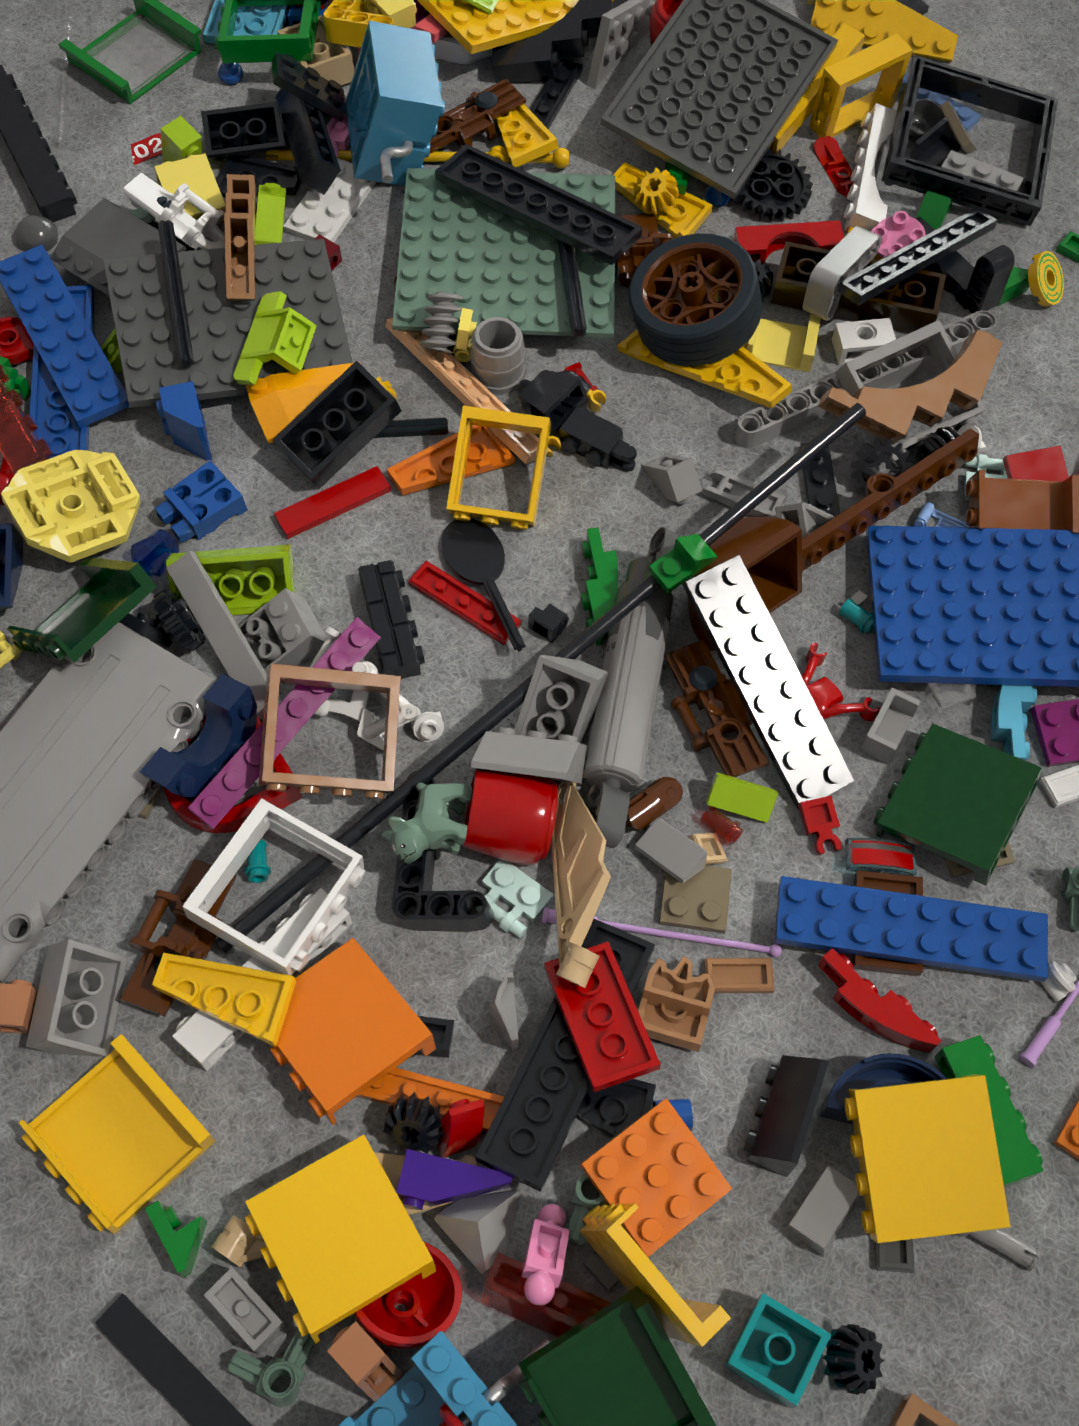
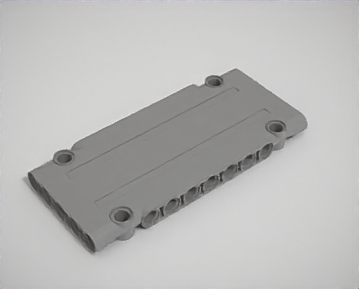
M120 622L75 663L66 661L64 665L57 664L0 731V981L2 982L5 981L21 960L23 953L26 950L35 948L41 942L43 927L46 924L52 925L61 918L161 787L144 777L140 773L141 769L160 747L169 752L181 751L188 747L186 740L196 737L203 729L202 719L206 715V705L202 697L216 680ZM91 656L88 661L82 662L86 657ZM191 716L188 722L179 724L184 717ZM28 925L26 934L18 938L19 930Z

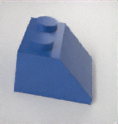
M194 382L160 387L161 400H157L156 405L159 416L162 418L165 434L172 436L175 445L206 461L212 460L204 416Z

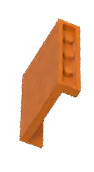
M352 938L295 977V988L277 1045L269 1050L281 1067L284 1064L289 1066L292 1072L288 1076L297 1090L301 1092L306 1089L312 1097L308 1100V1103L320 1119L325 1115L329 1122L334 1125L337 1122L333 1114L419 1050L426 1057L436 1049L430 1030L357 941Z

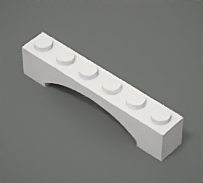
M878 103L874 105L871 112L867 111L861 122L863 130L857 142L860 148L854 158V162L857 165L852 172L850 180L853 181V185L847 195V199L850 202L843 216L846 219L844 230L847 232L851 226H859L872 231L878 223L886 218L888 205L882 202L876 185L875 161L880 150L884 147L889 148L897 111Z

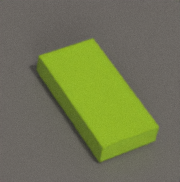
M716 772L706 803L709 806L768 823L778 792L768 787Z

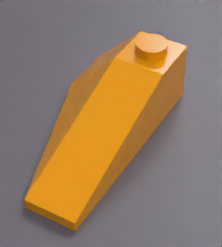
M353 363L305 369L296 375L292 372L271 374L264 378H258L256 385H246L250 403L268 443L274 442L273 439Z

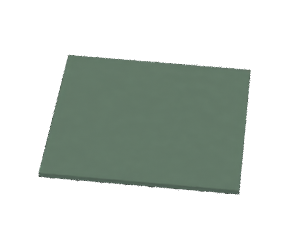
M407 168L392 329L422 331L423 329L431 328L424 323V318L433 316L425 311L426 306L434 305L427 300V296L436 292H446L463 296V300L455 301L454 304L461 308L473 310L471 322H477L476 327L488 318L502 317L514 322L520 328L522 334L573 336L571 334L558 239L435 180V170L437 169ZM527 172L615 214L614 175ZM575 248L587 324L584 337L614 338L615 263L610 265ZM461 311L453 312V316L460 319ZM453 323L451 327L458 330L459 323Z

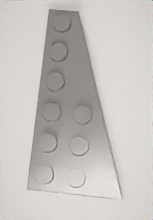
M628 0L602 15L587 86L596 89L628 52L637 46L639 40L649 30L650 12L656 0Z

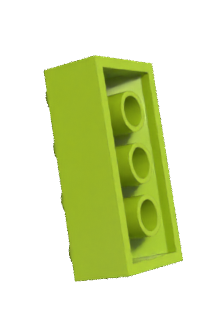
M291 544L195 552L231 615L254 614L285 588L295 593ZM187 552L171 553L166 560L167 568ZM167 571L171 591L177 593L179 599L183 598Z

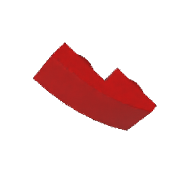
M461 1099L448 1106V1111L440 1120L445 1135L437 1144L442 1158L476 1146L481 1135L484 1119L482 1099L471 1103L469 1099Z

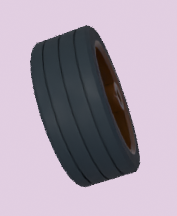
M695 233L680 236L663 243L651 251L638 265L631 278L628 290L629 305L642 343L656 357L679 366L711 364L730 356L742 348L758 327L763 309L756 266L750 254L739 243L728 237L716 234Z

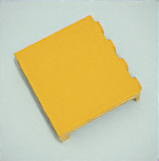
M122 1034L110 1043L115 1049L31 1123L28 1124L23 1119L19 1122L26 1132L21 1138L35 1153L40 1149L45 1154L47 1159L43 1164L56 1179L62 1175L70 1184L65 1188L68 1195L78 1205L84 1201L90 1208L91 1212L87 1217L100 1232L106 1228L113 1234L117 1233L216 1142Z
M973 1074L951 1079L866 1089H848L849 1098L844 1099L847 1119L853 1120L855 1135H850V1146L854 1158H858L860 1173L855 1175L858 1194L860 1196L864 1195L866 1210L861 1211V1220L865 1234H870L872 1240L877 1243L1011 1227L985 1075Z
M364 1134L245 1201L251 1214L244 1218L253 1236L256 1237L261 1234L266 1243V1246L261 1248L260 1251L269 1269L271 1270L277 1266L282 1276V1279L278 1280L276 1284L285 1302L287 1303L293 1299L299 1311L293 1315L294 1321L302 1337L310 1333L315 1344L320 1342L318 1334L416 1275L421 1274L424 1279L436 1272L434 1260Z
M612 1203L610 1205L604 1204L601 1207L599 1205L595 1206L582 1219L585 1223L579 1230L582 1236L628 1291L638 1286L649 1301L668 1338L703 1347L731 1317L721 1305L682 1299L621 1226L639 1208L635 1203H618L617 1205Z

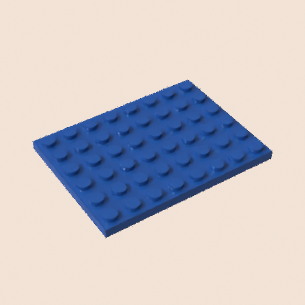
M875 525L867 528L866 542L879 682L1079 687V533H1071V530L985 528L980 531L975 528Z

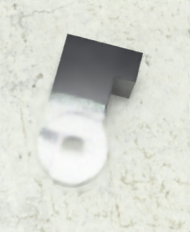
M563 585L557 588L554 599L543 611L535 607L529 614L528 628L553 643L579 612L581 597L579 590L572 585Z

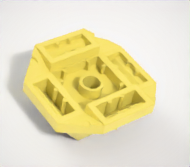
M72 450L19 469L9 486L5 487L1 493L2 501L27 545L69 563L127 542L141 503L140 494L114 453L102 452V454L86 450Z

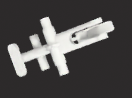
M329 626L327 627L325 632L329 634L310 667H313L339 638L340 632ZM368 661L356 662L352 667L353 672L379 674L376 666ZM353 690L350 703L339 699L327 698L314 713L315 715L326 716L329 712H336L360 721L357 735L384 750V738L382 735L385 734L386 717L375 722V714L366 709L370 692ZM380 693L387 700V693ZM401 694L399 695L398 727L414 721L421 714L420 709L412 705Z

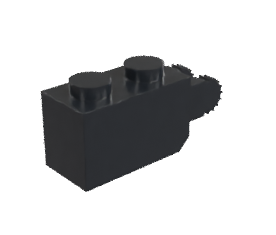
M577 406L559 429V440L566 452L579 454L586 458L593 466L600 465L608 469L611 465L618 470H622V472L625 471V473L634 469L636 465L634 459L637 456V450L623 441L621 427Z

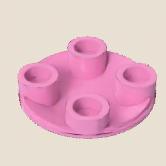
M905 211L895 212L893 216L887 217L878 223L871 231L882 236V242L877 252L882 258L926 235L922 224L915 218L910 217Z

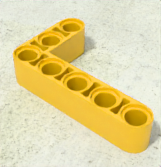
M333 0L323 13L326 40L335 44L361 48L369 21L394 25L393 19L389 16L368 13L364 7V0Z

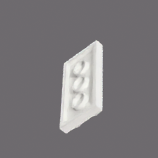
M337 158L341 171L326 194L308 191L283 225L284 232L306 240H314L320 234L328 240L335 242L374 187L376 181L354 178L353 164Z

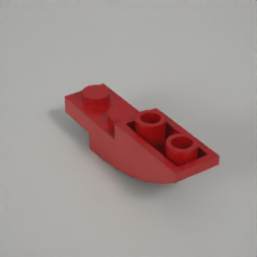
M833 948L822 957L818 967L840 988L834 995L833 1000L862 1025L897 1044L931 1053L942 1041L938 1037L934 1026L926 1020H921L912 1011L913 1008L905 997L899 994L896 995L890 990L881 998L875 985L866 978L862 979L853 969L852 962L845 955L838 954Z

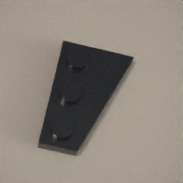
M241 155L228 157L216 181L222 197H226L225 193H227V174L254 175L257 196L259 185H265L266 183H276L282 188H286V195H296L301 185L297 167Z

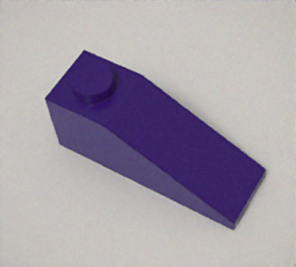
M407 1149L396 1193L399 1199L402 1200L404 1207L423 1210V1205L433 1207L509 1188L512 1178L496 1170Z

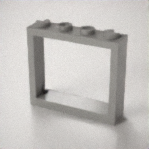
M940 320L846 362L835 373L843 389L850 396H853L863 387L858 374L925 343L941 373L950 366L957 353ZM981 399L968 410L959 407L962 414L900 442L903 443L901 452L905 453L914 446L917 450L923 444V440L927 439L931 432H936L940 427L949 426L954 429V427L960 424L964 426L976 423L977 419L975 417L986 410ZM865 430L873 447H875V439L880 437ZM880 438L882 445H885L886 440ZM881 450L876 451L878 456L880 455ZM893 454L892 460L895 462L899 458Z

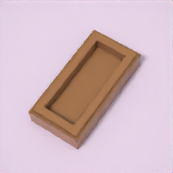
M772 958L704 959L705 973H709L715 986L714 993L774 992Z

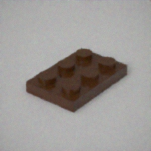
M857 870L854 875V886L923 896V877ZM853 954V969L920 976L923 973V964Z

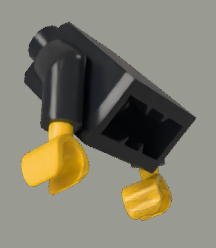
M543 370L532 381L522 380L517 388L522 404L521 414L549 417L551 433H554L567 420L577 406L580 407L587 399H589L588 408L592 412H599L601 408L599 402L604 405L606 395L601 390L592 391L590 389L591 386L573 371L554 372ZM549 436L548 446L555 445L560 451L561 442L559 438ZM549 448L547 456L553 457V453Z

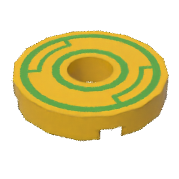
M1044 251L1033 255V264H1029L1028 268L1029 287L1033 296H1038L1040 299L1037 303L1048 307L1060 302L1064 290V277L1060 263L1052 252Z

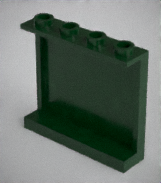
M87 557L79 566L90 578L89 581L34 630L9 626L7 630L13 635L11 638L13 644L22 652L28 651L34 655L40 654L46 658L52 657L58 661L65 660L75 663L157 586L138 562Z
M932 723L926 734L922 732L919 735L915 745V750L917 751L914 757L906 759L901 774H903L900 782L894 781L887 797L890 800L886 808L881 806L874 818V824L877 825L876 836L881 838L883 833L887 832L975 871L974 881L986 886L1039 782L1042 767Z
M638 1286L518 1363L525 1377L519 1381V1384L530 1404L536 1400L539 1402L542 1411L537 1413V1416L542 1426H716L653 1308Z

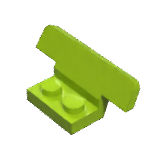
M281 291L267 293L261 298L233 375L239 384L256 385L263 362H269L270 360H274L295 375L303 368L317 325L292 308H283L287 295Z

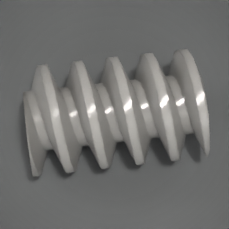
M446 292L430 294L427 296V300L434 305L426 306L425 311L433 316L424 318V323L431 328L422 330V334L429 339L422 340L420 345L431 351L454 354L447 347L456 345V342L450 339L449 335L458 334V330L451 327V324L460 322V319L453 316V312L461 311L462 308L454 303L455 301L463 300V296Z

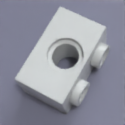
M890 318L836 323L832 336L838 365H843L856 357L896 340Z

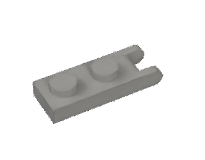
M715 468L711 476L719 481L717 488L709 485L704 486L702 494L710 499L733 507L758 485ZM773 492L748 514L754 517H776L775 507L782 506L786 496Z

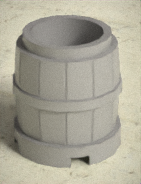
M488 318L475 328L472 335L470 348L471 373L493 395L513 392V389L518 387L526 375L524 363L526 351L522 332L514 322L507 318Z

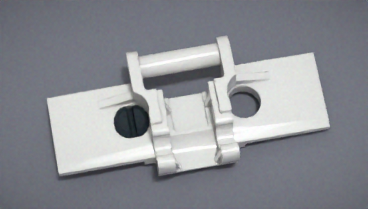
M140 173L123 188L122 191L126 193V196L156 218L155 221L158 223L161 220L172 221L175 236L195 250L225 248V233L218 227L224 218L225 212L221 209L219 211L197 196L189 190L190 186L186 183L179 186L175 194H172L143 173ZM186 201L204 213L198 220L185 212L184 205Z

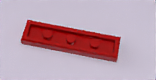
M375 466L275 512L274 517L286 538L289 539L391 492V486L378 466Z
M427 560L408 580V585L502 645H505L509 640L490 600ZM511 614L518 629L522 625V620Z

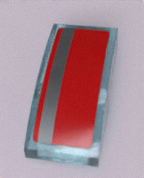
M847 838L845 840L846 870L853 872L857 870L884 872L915 876L917 874L915 846L912 844L875 838Z

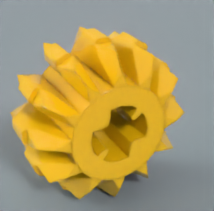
M657 167L651 174L645 170V177H637L638 185L633 187L637 206L639 208L642 207L643 212L646 214L652 211L655 216H657L659 210L667 213V206H675V198L679 197L675 177L670 176L666 169L660 173Z

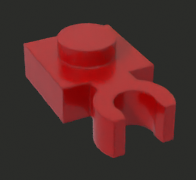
M832 796L800 802L798 807L806 835L816 834L817 837L814 845L817 854L823 855L825 853L823 848L824 841L832 843L835 852L841 850V841L832 832L833 829L840 827Z

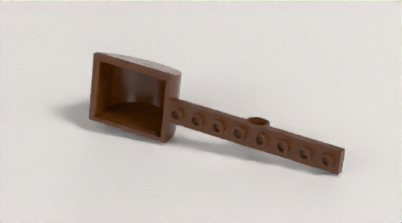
M971 428L897 477L886 473L872 475L867 480L865 498L803 539L802 529L791 521L768 516L742 518L709 546L717 555V559L688 580L740 555L770 614L802 592V571L811 565L817 564L823 557L835 549H840L847 541L856 535L864 533L868 527L879 520L885 519L891 512L902 505H906L912 498L930 489L933 484L945 476L951 475L954 470L966 462L972 461L977 456L979 434ZM687 595L689 619L693 631L699 640L704 639L710 651H715Z

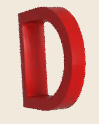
M205 715L204 718L202 719V721H203V727H204V723H205V720H206V715ZM257 717V723H256V730H257V729L261 726V724H262V723L260 722V720H259L258 717ZM199 734L194 738L186 740L188 747L197 739ZM279 753L274 759L273 772L293 774L283 756ZM287 787L286 792L264 789L244 803L232 807L212 830L187 809L191 805L190 801L164 788L170 807L182 821L193 828L211 833L238 831L261 798L281 810L302 799V794L299 793L300 788Z

